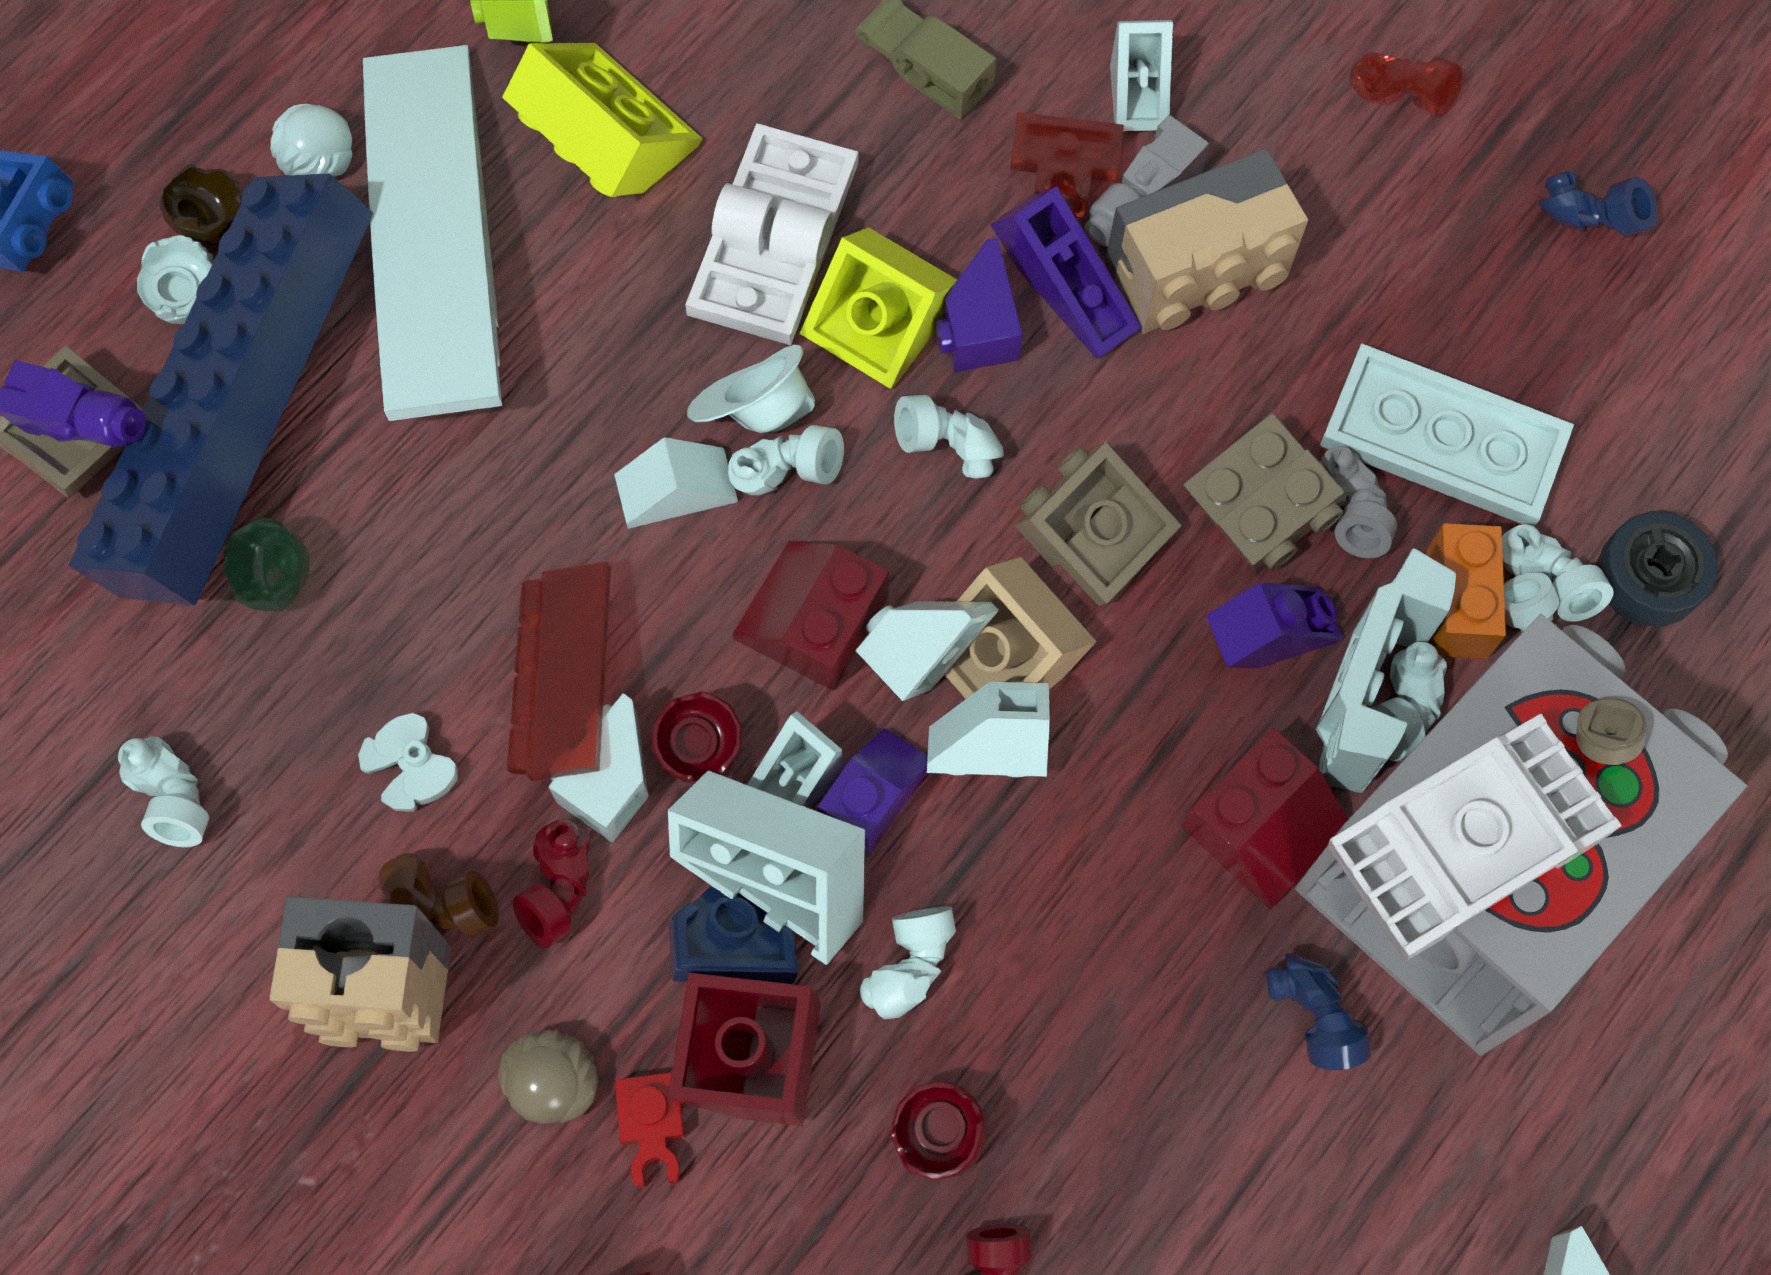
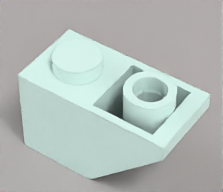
M988 682L929 726L927 773L1047 777L1050 721L1049 683Z
M622 694L613 706L606 704L596 713L588 726L587 732L590 735L576 753L570 750L560 758L551 773L550 778L553 782L549 785V789L557 804L612 843L649 797L639 720L633 700L625 694Z

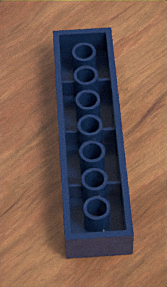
M330 173L254 177L251 184L247 186L242 194L239 210L229 230L220 240L218 254L207 276L197 288V298L185 323L174 336V346L161 373L151 384L150 396L143 408V413L146 417L144 434L138 441L126 444L113 473L106 479L102 487L101 499L89 524L81 531L78 537L77 549L69 563V567L120 598L195 606L373 215V212Z

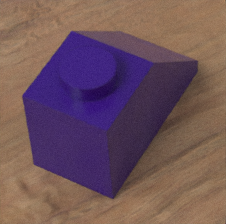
M998 238L986 240L946 295L943 320L935 322L941 354L950 352L954 372L1019 361L1022 331Z
M884 728L850 759L817 806L818 812L865 829L864 855L869 857L926 774L928 755Z

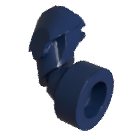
M1567 171L1547 178L1545 187L1549 191L1550 197L1539 200L1541 209L1557 223L1568 228L1585 231L1584 226L1598 228V223H1602L1606 228H1614L1623 236H1630L1650 230L1657 219V202L1653 190L1640 177H1633L1612 184L1607 191V195L1602 199L1596 198L1594 193L1582 192L1581 188L1576 186L1575 175Z
M1285 953L1287 967H1271L1266 972L1269 997L1275 1001L1291 998L1292 1001L1300 1004L1305 1011H1312L1316 1018L1314 1020L1315 1024L1305 1033L1310 1063L1321 1069L1343 1070L1366 1062L1371 1056L1368 1028L1362 1022L1352 1018L1349 1010L1341 1006L1340 1002L1344 998L1336 989L1340 988L1336 979L1323 965L1297 953Z

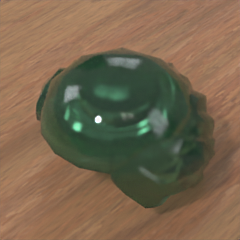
M271 518L255 520L235 531L225 544L227 549L223 551V556L226 558L223 565L225 567L223 575L230 581L228 585L229 589L235 593V601L250 609L262 610L263 612L284 611L296 600L309 575L310 554L301 537L286 529L283 523Z

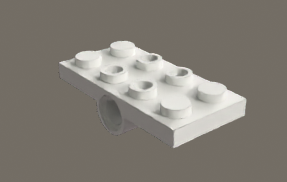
M756 123L733 184L726 183L717 200L712 222V238L685 304L687 316L791 345L859 164L858 151Z

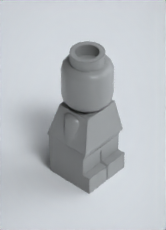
M1168 115L1157 126L1155 140L1141 148L1126 170L1122 183L1111 185L1093 203L1089 210L1090 219L1085 224L1088 235L1097 244L1108 247L1116 207L1201 174L1209 143L1174 117Z

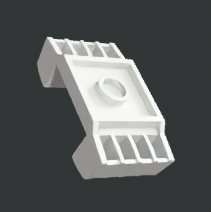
M1542 714L1537 715L1506 734L1492 739L1388 801L1367 817L1329 840V850L1405 962L1444 939L1456 927L1554 867L1557 869L1594 847L1622 826L1602 801L1600 794L1594 790L1586 779L1581 768L1576 765L1568 754L1563 743L1558 740L1547 725V721Z

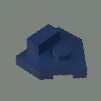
M711 886L694 902H688L672 917L669 926L673 981L687 982L688 973L794 984L798 975L794 931L786 925L780 932L776 931L763 922L768 914L766 911L740 893L733 899H730Z

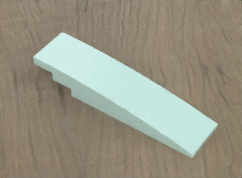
M468 45L363 58L369 209L373 212L370 226L384 412L388 421L502 406L498 370L500 357L496 328L499 325Z

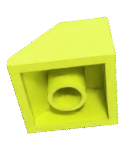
M868 227L842 237L799 334L892 389L936 332L935 322L943 319L945 297L957 282V279Z

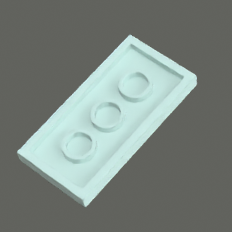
M1361 343L1320 446L1328 449L1335 446L1346 447L1352 452H1356L1360 456L1361 462L1515 522L1535 527L1540 520L1574 424Z

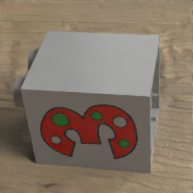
M1541 613L1341 827L1336 835L1445 767L1539 714H1542L1545 718L1547 725L1558 740L1563 743L1568 754L1576 765L1581 768L1586 779L1594 790L1600 794L1602 801L1622 826L1600 843L1558 869L1554 867L1456 927L1444 939L1406 962L1328 846L1295 887V890L1480 1056L1552 1012L1748 786L1723 765L1728 758V752L1721 738L1711 727L1696 716L1683 710L1667 709L1661 714L1622 681L1626 674L1624 662L1617 651L1605 639L1595 632L1577 625H1569L1560 630ZM1607 698L1620 699L1633 704L1643 713L1647 723L1645 745L1642 752L1635 759L1623 764L1608 765L1593 761L1582 753L1576 741L1577 719L1581 710L1591 702Z

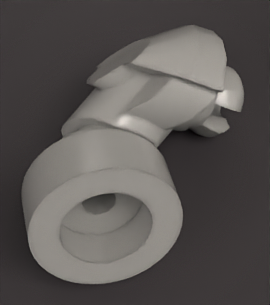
M1335 446L1328 449L1319 463L1342 488L1346 497V503L1342 505L1345 506L1343 509L1344 513L1339 518L1335 528V538L1338 544L1345 551L1357 557L1377 558L1383 556L1391 548L1397 530L1396 519L1387 509L1386 494L1379 488L1376 475L1361 462L1360 456L1356 452H1352L1343 446Z

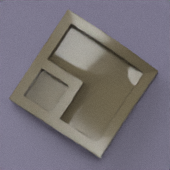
M66 345L43 366L49 369L52 367L71 380L90 385L95 390H102L129 398ZM135 403L137 408L143 411V409ZM3 416L0 417V448L29 467L68 499L126 446L111 447L89 440L57 441L46 435L36 436L25 433Z

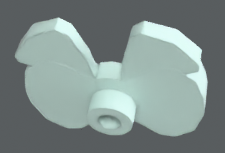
M414 713L399 716L389 721L376 734L375 740L370 737L365 738L358 754L360 769L367 774L386 769L398 763L403 772L381 794V801L395 811L414 812L417 809L416 803L425 805L440 799L458 781V767L451 758L432 754L430 748L426 745L430 730L429 725L424 717Z

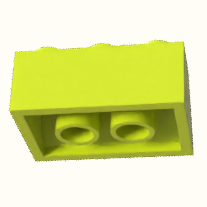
M529 43L502 96L518 112V118L521 122L541 132L554 144V151L561 158L576 164L590 177V183L597 191L610 197L644 193L698 148L703 139L596 43Z

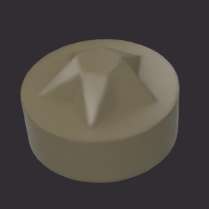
M1613 698L1596 700L1585 706L1578 715L1576 729L1577 745L1585 756L1598 763L1617 765L1635 759L1644 748L1647 728L1646 719L1636 706L1627 701Z

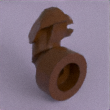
M412 853L401 854L385 863L379 871V888L390 904L417 906L434 927H436V924H439L442 929H458L467 936H474L495 927L498 923L499 913L495 896L487 881L476 871L471 870L448 880L445 884L443 896L438 894V888L431 883L425 863L418 861V855Z

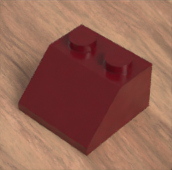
M788 541L733 632L732 638L834 691L855 655L856 649L860 646L868 632L866 630L867 624L881 610L889 596V570L839 545Z
M1272 727L1191 809L1182 828L1271 910L1308 872L1328 846L1329 840L1338 833L1341 827L1348 821V818L1319 768L1278 730Z
M688 973L667 1098L670 1101L740 1119L803 1126L821 1002L813 988L810 986Z

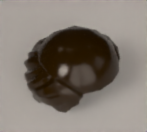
M190 164L177 172L171 179V182L163 189L159 206L165 222L173 231L179 235L192 238L194 242L214 245L219 244L222 236L229 230L241 205L243 192L240 191L239 182L234 181L233 176L223 169L204 170L197 168L194 164Z

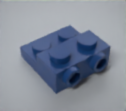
M0 150V269L24 272L28 263L44 252L47 243L45 234L53 220L60 213L68 210L72 203V188L75 182L47 156Z

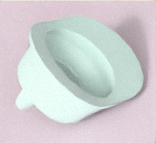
M792 345L783 348L760 363L716 381L691 402L687 409V417L694 422H708L729 415L744 428L758 433L777 432L787 428L811 412L815 406L814 396L797 366L803 356L802 347Z

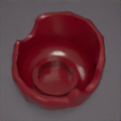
M700 691L671 700L662 708L661 713L657 716L652 726V750L662 769L686 783H696L707 771L723 775L730 769L741 752L742 725L732 706L708 692Z
M938 1080L915 1086L898 1103L890 1136L905 1169L911 1173L937 1181L960 1176L978 1161L986 1144L987 1126L984 1113L970 1092L962 1086Z

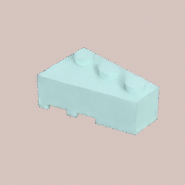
M707 771L668 809L670 857L730 899H733L740 893L768 913L763 922L776 931L780 932L786 925L815 945L811 955L825 965L831 961L863 923L865 829L711 771Z

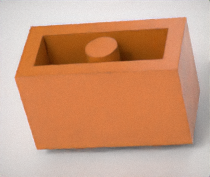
M1443 523L1427 548V556L1456 573L1455 590L1449 612L1429 639V644L1434 646L1442 657L1488 659L1506 636L1501 526Z

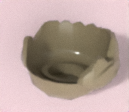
M544 1029L542 1032L527 1033L517 1041H514L502 1055L498 1068L500 1087L503 1095L508 1098L511 1107L525 1120L539 1124L563 1123L575 1120L583 1115L593 1103L599 1083L598 1066L594 1063V1055L585 1048L583 1041H578L575 1037H571L568 1032L561 1034L557 1029L554 1031Z

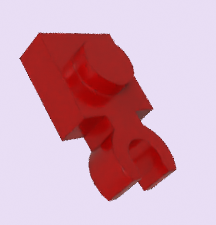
M671 1073L615 1080L620 1143L623 1146L639 1144V1152L635 1155L631 1164V1177L638 1189L646 1188L644 1172L647 1165L652 1161L658 1160L666 1164L667 1177L670 1184H677L680 1179V1164L667 1146V1140L685 1138L682 1103L670 1101L667 1098Z

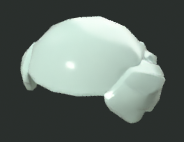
M299 104L288 108L274 123L270 149L272 156L276 159L277 166L285 175L330 173L335 177L346 172L352 158V135L347 121L337 111L321 105Z
M183 235L164 238L150 243L142 256V268L137 278V291L141 300L158 318L171 324H184L197 298V288L207 276L215 259L200 242H194L192 238Z

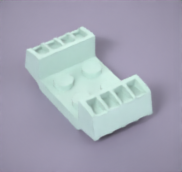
M1412 549L1394 581L1378 588L1354 628L1316 728L1323 743L1318 768L1330 787L1363 793L1396 749L1406 730L1408 723L1368 708L1367 705L1371 706L1381 686L1384 673L1379 670L1386 654H1391L1396 643L1408 647L1415 642L1427 643L1449 612L1456 579L1455 572L1417 549Z

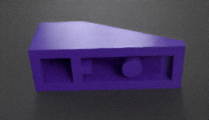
M1056 186L1031 195L990 224L1019 272L1095 358L1102 357L1142 328Z

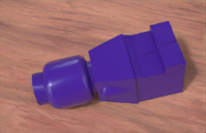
M15 360L4 381L5 386H2L0 389V415L25 433L41 436L42 434L52 437L57 441L89 440L111 447H120L128 442L138 441L146 428V417L143 411L138 409L131 399L122 395L95 390L90 385L75 382L52 367L49 369Z

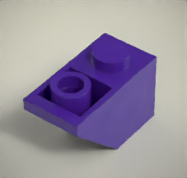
M1259 582L1206 615L1227 667L1261 668L1334 644L1343 639L1336 622L1338 618L1336 607L1321 587Z

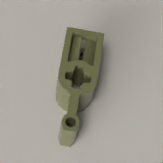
M883 0L856 27V37L864 45L873 47L890 59L896 72L907 83L960 120L994 86L996 58L942 20L933 16L921 18L905 7L900 0Z

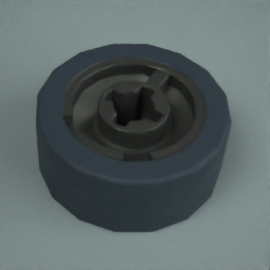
M1649 511L1629 518L1604 544L1596 562V566L1601 568L1613 588V597L1609 605L1621 617L1643 626L1663 627L1682 621L1711 593L1718 576L1717 554L1708 536L1692 521L1671 512ZM1648 562L1659 563L1665 570V576L1663 571L1655 566H1649Z

